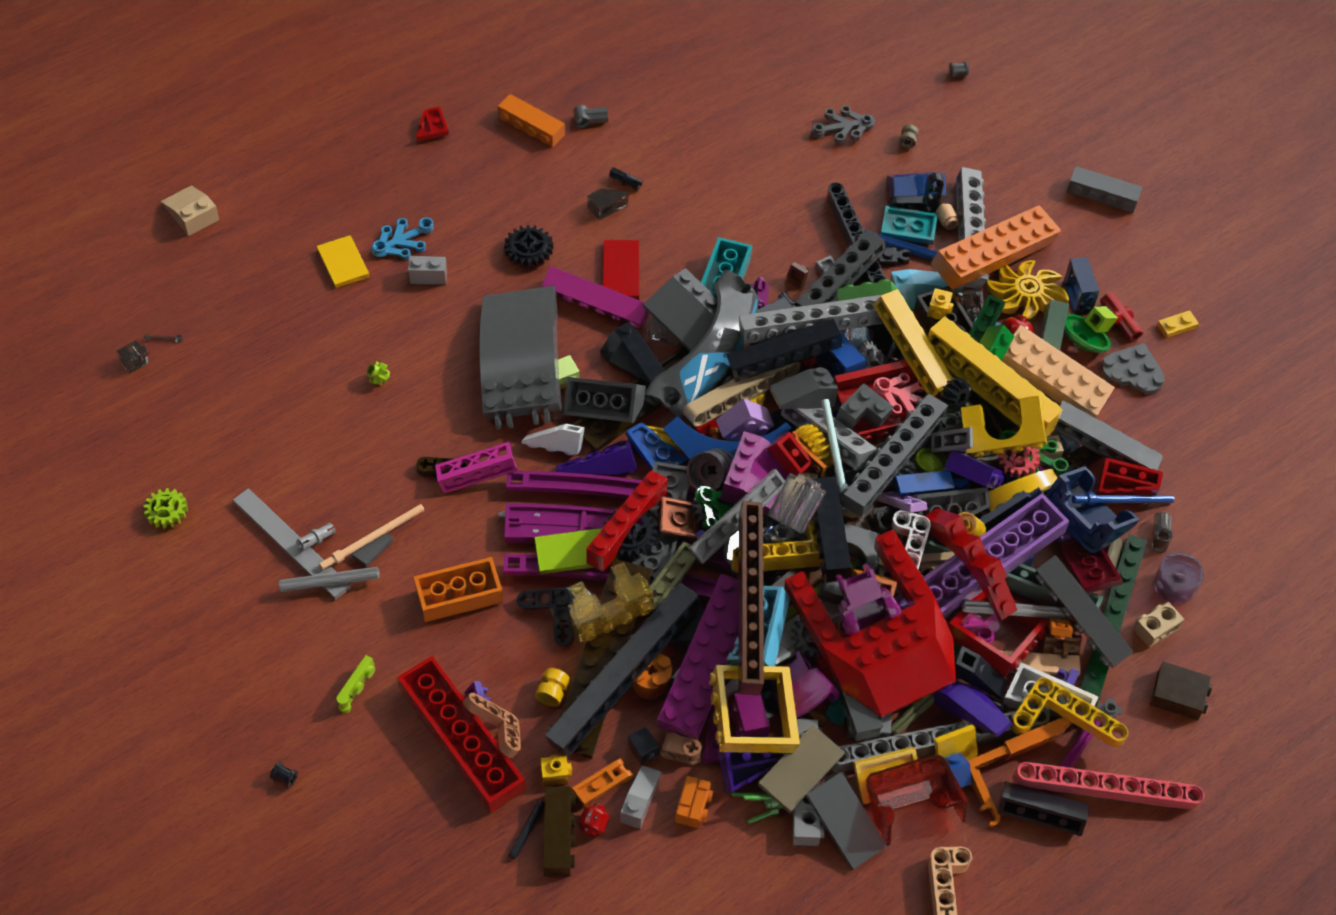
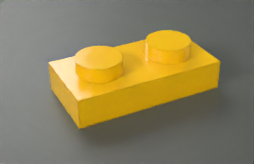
M1190 310L1159 320L1157 323L1165 338L1196 329L1199 325Z

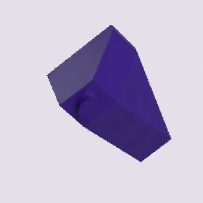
M627 439L606 446L604 452L593 451L586 456V459L582 460L579 457L557 465L556 472L578 474L623 473V475L633 473L637 467L631 443Z
M956 677L955 683L933 693L935 705L996 737L1000 736L1011 726V721L981 689Z

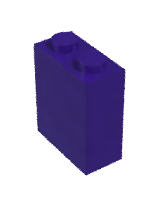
M952 450L945 465V469L988 488L996 489L1001 486L1004 480V471Z

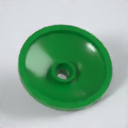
M1067 314L1064 332L1076 348L1094 353L1108 351L1111 343L1104 332L1096 333L1084 321L1086 319L1084 317Z

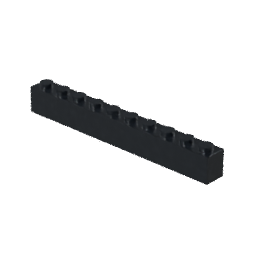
M681 583L669 592L668 597L657 605L653 614L646 618L637 632L630 636L629 641L622 648L618 649L614 658L604 665L599 675L590 681L588 687L576 697L575 702L562 713L560 719L549 727L545 736L551 746L569 758L702 606L697 593Z

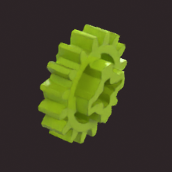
M166 488L165 492L159 489L157 495L151 493L152 499L146 498L147 504L143 506L144 514L149 523H154L156 528L162 525L163 529H166L169 524L173 528L175 522L181 523L180 518H186L185 512H188L186 498L183 497L182 493H177L176 489L172 492L169 491V488Z

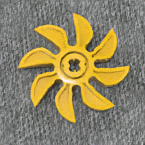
M1029 260L1020 264L1017 274L1008 265L1000 268V282L987 280V288L994 297L1006 301L1002 313L1014 314L1018 311L1019 307L1025 309L1023 316L1028 318V322H1032L1035 320L1038 310L1044 313L1045 305L1050 300L1069 302L1066 291L1054 283L1061 280L1062 276L1051 270H1039L1036 276H1032L1030 273L1036 261Z

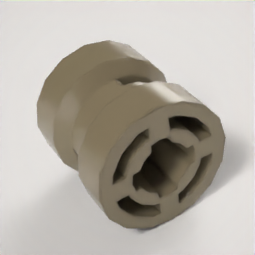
M912 124L903 126L899 140L902 147L908 149L915 147L919 133L916 126Z

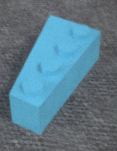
M763 586L764 666H775L789 607L790 597L782 586ZM737 637L734 643L736 646L727 657V661L734 666H738Z

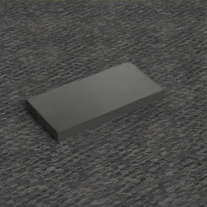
M839 772L805 795L851 870L887 847L842 772Z

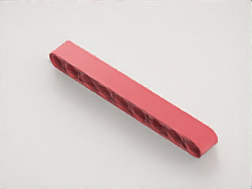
M1031 762L1021 763L1012 776L1015 784L1032 789L1186 810L1194 809L1204 799L1203 790L1196 785ZM1020 771L1027 773L1028 778L1023 777ZM1041 774L1048 776L1049 781L1044 780ZM1062 777L1069 779L1070 784L1065 783ZM1083 780H1087L1091 787L1085 785ZM1104 783H1108L1112 789L1106 788ZM1125 785L1129 786L1132 789V792H1129L1125 788ZM1146 788L1150 789L1153 792V795H1150L1146 791ZM1167 791L1171 792L1174 795V798H1171L1167 794ZM1188 794L1192 795L1195 801L1191 800Z

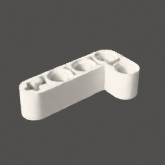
M900 510L893 516L892 529L898 534L908 536L905 549L919 569L931 523L925 516ZM901 519L904 520L906 524L900 525L896 521ZM922 525L925 527V530L920 531L916 526ZM917 543L920 545V548L914 549L911 547V544Z

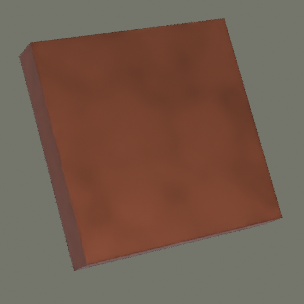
M661 497L658 534L697 541L696 533L699 530V524H696L697 518H692L694 513L690 511L692 502Z

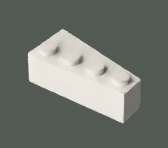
M1020 663L1003 704L1007 705L1006 707L1019 709L1036 681L1040 678L1052 680L1095 706L1098 696L1024 663ZM1044 687L1038 688L1042 693L1048 692ZM1057 699L1060 704H1066L1064 699ZM1033 703L1028 704L1029 708L1037 707ZM1044 707L1049 711L1050 716L1063 718V716L1050 708ZM1075 710V712L1078 715H1085V713L1082 710Z

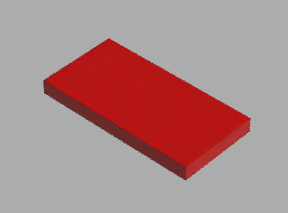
M604 240L603 287L639 300V240Z

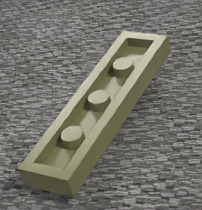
M686 542L681 544L640 599L643 606L655 611L657 605L662 603L668 597L669 592L682 581L697 560L688 549L691 545Z

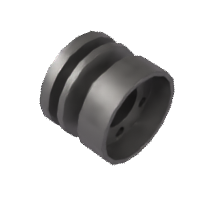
M720 448L696 454L687 465L689 482L695 489L702 486H708L714 491L723 488L734 457L725 449Z

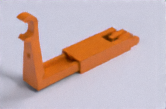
M1064 717L1007 740L999 748L968 760L972 777V784L970 785L983 805L979 811L983 812L987 809L994 818V821H990L987 827L996 826L1000 821V815L997 813L998 811L979 769L1001 759L1007 761L1059 739L1066 731L1065 729L1072 724L1071 721Z

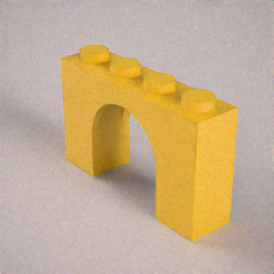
M1040 396L1019 398L1022 424L1019 431L1013 437L1005 440L994 439L988 435L981 405L961 407L963 428L973 427V448L966 450L967 454L972 456V458H982L984 454L988 453L1001 455L1004 454L1003 451L1007 450L1021 452L1023 448L1031 447V449L1043 448V445L1047 444Z

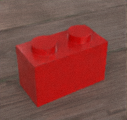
M790 432L779 436L767 447V450L790 478L802 474L813 463V460Z

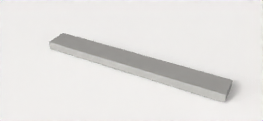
M249 488L233 499L234 504L309 576L336 573L331 566L324 570L321 569L319 563L324 561V559L311 547L301 551L298 547L305 543L296 545V540L300 539V537ZM349 583L321 586L334 600L351 588Z

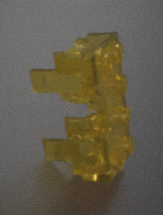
M624 562L611 567L616 577V580L613 581L615 584L613 587L618 598L602 605L596 594H588L582 581L569 587L575 598L572 599L573 604L569 605V613L573 629L580 643L591 641L602 632H610L617 625L627 624L639 615H647L655 608L653 592L645 577L642 578L640 573L631 576Z

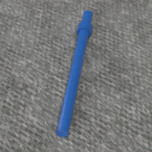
M1085 494L1084 496H1072L1071 500L1072 503H1085V505H1095L1096 503H1173L1174 496Z

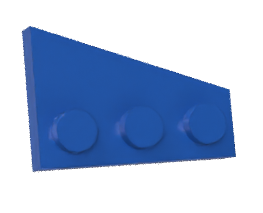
M643 423L632 427L625 433L650 470H653L654 461L679 466L689 461L688 457L682 456L675 451L676 448L662 441L658 434Z

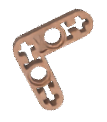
M470 693L463 701L465 708L497 726L500 751L509 758L515 757L521 749L520 727L517 717L475 693Z

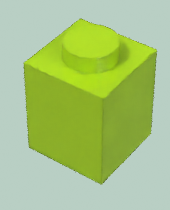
M1106 306L1093 307L1084 321L1096 333L1108 332L1118 317Z

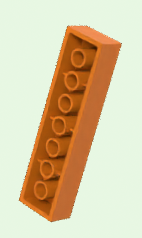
M1038 205L939 250L931 265L949 287L955 290L1053 244L1061 230L1041 206Z

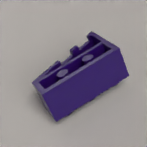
M719 750L718 755L725 793L733 792L762 774L769 772L786 753L720 752Z

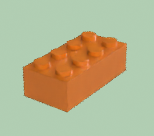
M492 557L414 576L415 589L425 622L503 602L502 588Z

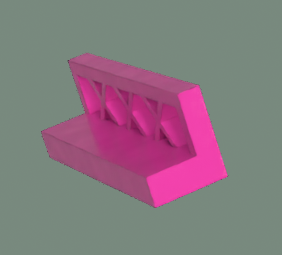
M509 442L435 465L438 483L444 494L518 471ZM507 450V454L497 456L499 452ZM482 457H488L486 461L479 462ZM463 463H469L467 467H460ZM447 468L451 469L448 473H441V470Z

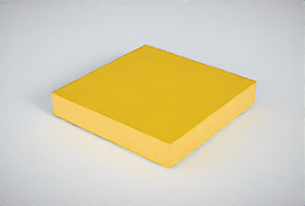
M972 724L934 738L937 771L940 775H943L941 759L959 752L967 760L978 756L976 730Z

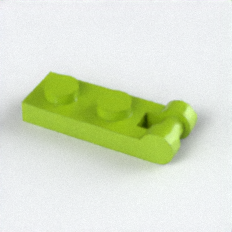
M365 655L338 694L337 703L340 712L348 713L351 710L352 700L362 692L366 680L373 676L375 672L373 658Z

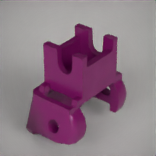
M868 564L863 565L865 572L848 579H842L840 574L836 575L844 600L837 607L840 629L845 634L857 633L861 629L890 616L892 619L901 614V609L892 593L886 588H880L873 568H869Z
M797 651L795 652L797 659L785 667L790 668L796 719H804L802 715L819 705L827 696L831 702L837 700L840 697V691L819 668L813 669L810 661ZM777 693V694L775 695V697H776V699H777L779 714H780V717H781L780 705H779V698H778V693Z

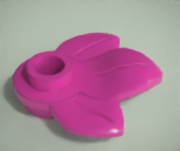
M975 613L968 621V624H965L963 627L991 645L994 641V634L999 630V621L996 615H992L984 620Z

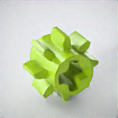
M375 361V364H370L366 371L367 377H370L369 382L375 385L387 382L390 376V371L386 369L388 365Z

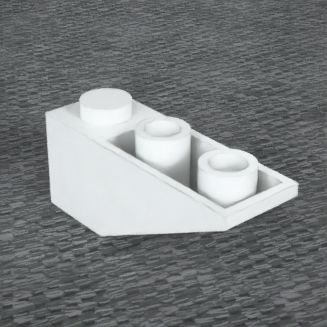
M563 424L526 435L522 440V444H527L531 448H546L550 452L562 451L566 455H578L582 449L585 427Z

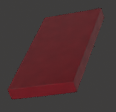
M1076 539L1057 544L1058 550L1073 577L1087 594L1123 584L1120 574L1104 549L1096 553H1090Z

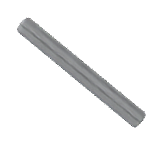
M378 567L284 579L279 581V590L285 592L378 579L379 569Z

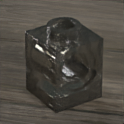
M137 340L117 350L119 360L129 374L149 364L147 358L149 355L148 350L144 345L141 346Z

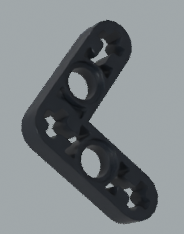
M932 173L927 177L924 196H893L888 200V206L929 213L936 212L940 205L944 186L942 174Z
M560 587L526 590L518 594L516 602L522 609L554 608L555 642L563 647L573 644L575 639L574 594L571 590ZM548 593L550 597L548 603L542 604V595ZM564 594L568 595V597L565 598L564 601L561 599H555V596L559 597L563 596ZM528 597V598H531V599H535V602H534V601H528V602L525 604V603H523V600H525V599ZM563 612H567L569 615L568 620L562 623L560 615ZM564 633L568 635L565 642L561 640V636H564Z

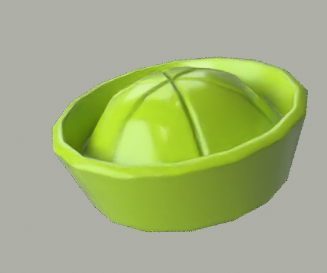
M922 448L918 450L915 456L916 467L921 473L946 470L945 465L948 459L943 453H931V448Z

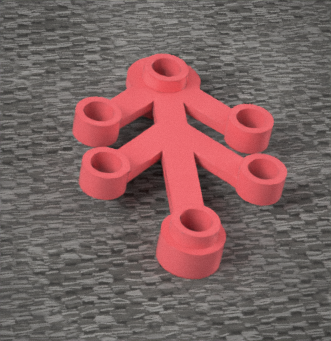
M901 373L898 377L890 380L881 377L873 383L874 391L878 395L884 396L886 401L898 410L895 411L893 409L891 412L892 416H899L902 412V406L895 401L893 395L899 398L908 413L915 410L911 402L917 404L921 398L924 399L912 394L916 391H925L923 387L919 386V380L902 389L894 387L898 384L901 386L908 384L910 376L907 373Z

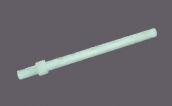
M823 399L821 401L838 483V492L842 503L843 497L841 494L848 484L845 483L829 399Z

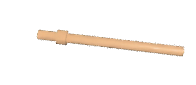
M420 504L343 550L335 551L331 557L320 562L319 566L324 570L334 563L338 564L344 561L346 556L423 512V506Z

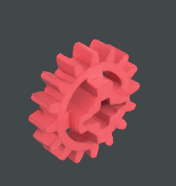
M1031 447L1023 448L1021 452L1007 450L1003 451L1004 454L998 455L999 468H1004V474L1010 472V477L1016 474L1018 479L1023 474L1028 476L1029 472L1034 474L1035 469L1039 468L1041 459L1039 449H1031Z

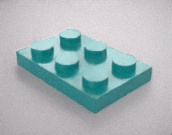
M885 206L881 235L899 240L933 245L938 214Z

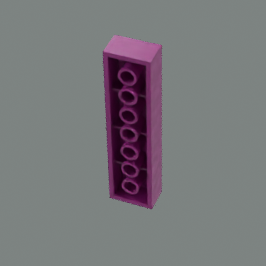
M721 573L658 717L657 727L684 737L698 739L712 706L711 695L713 686L709 684L711 680L710 673L713 672L716 665L730 664L727 661V657L736 646L734 643L738 637L737 579Z

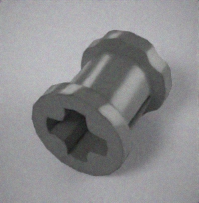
M968 61L956 64L950 62V76L969 75Z

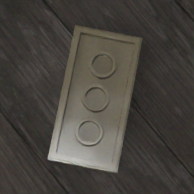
M814 725L799 739L800 744L795 752L786 753L758 783V786L788 813H791L806 797L805 795L819 783L845 754L843 750Z

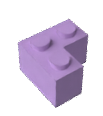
M744 398L716 419L723 438L729 441L741 440L744 431L762 436L774 427L766 407Z

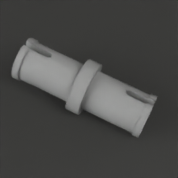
M327 523L319 529H312L309 534L297 539L296 545L305 543L298 547L301 551L314 544L318 545L323 539L334 535L336 532L335 528L327 531V529L333 527L331 523Z

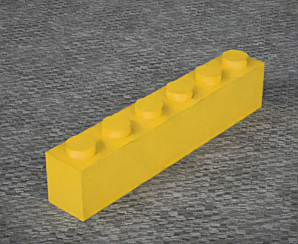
M896 289L881 295L874 302L873 307L926 394L934 397L941 396L940 392L943 391V386L946 385L947 380L951 381L953 377L946 369L943 361L938 356L899 290Z

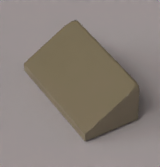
M1120 537L1108 545L1106 551L1116 569L1118 568L1124 548Z

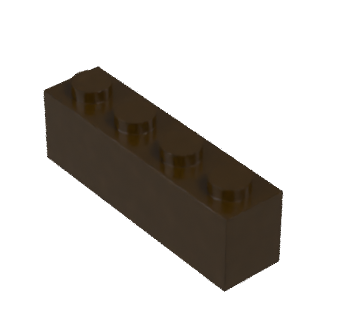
M545 787L544 876H570V868H575V855H571V848H575V835H571V827H575V814H571V807H575L576 796L571 794V787Z

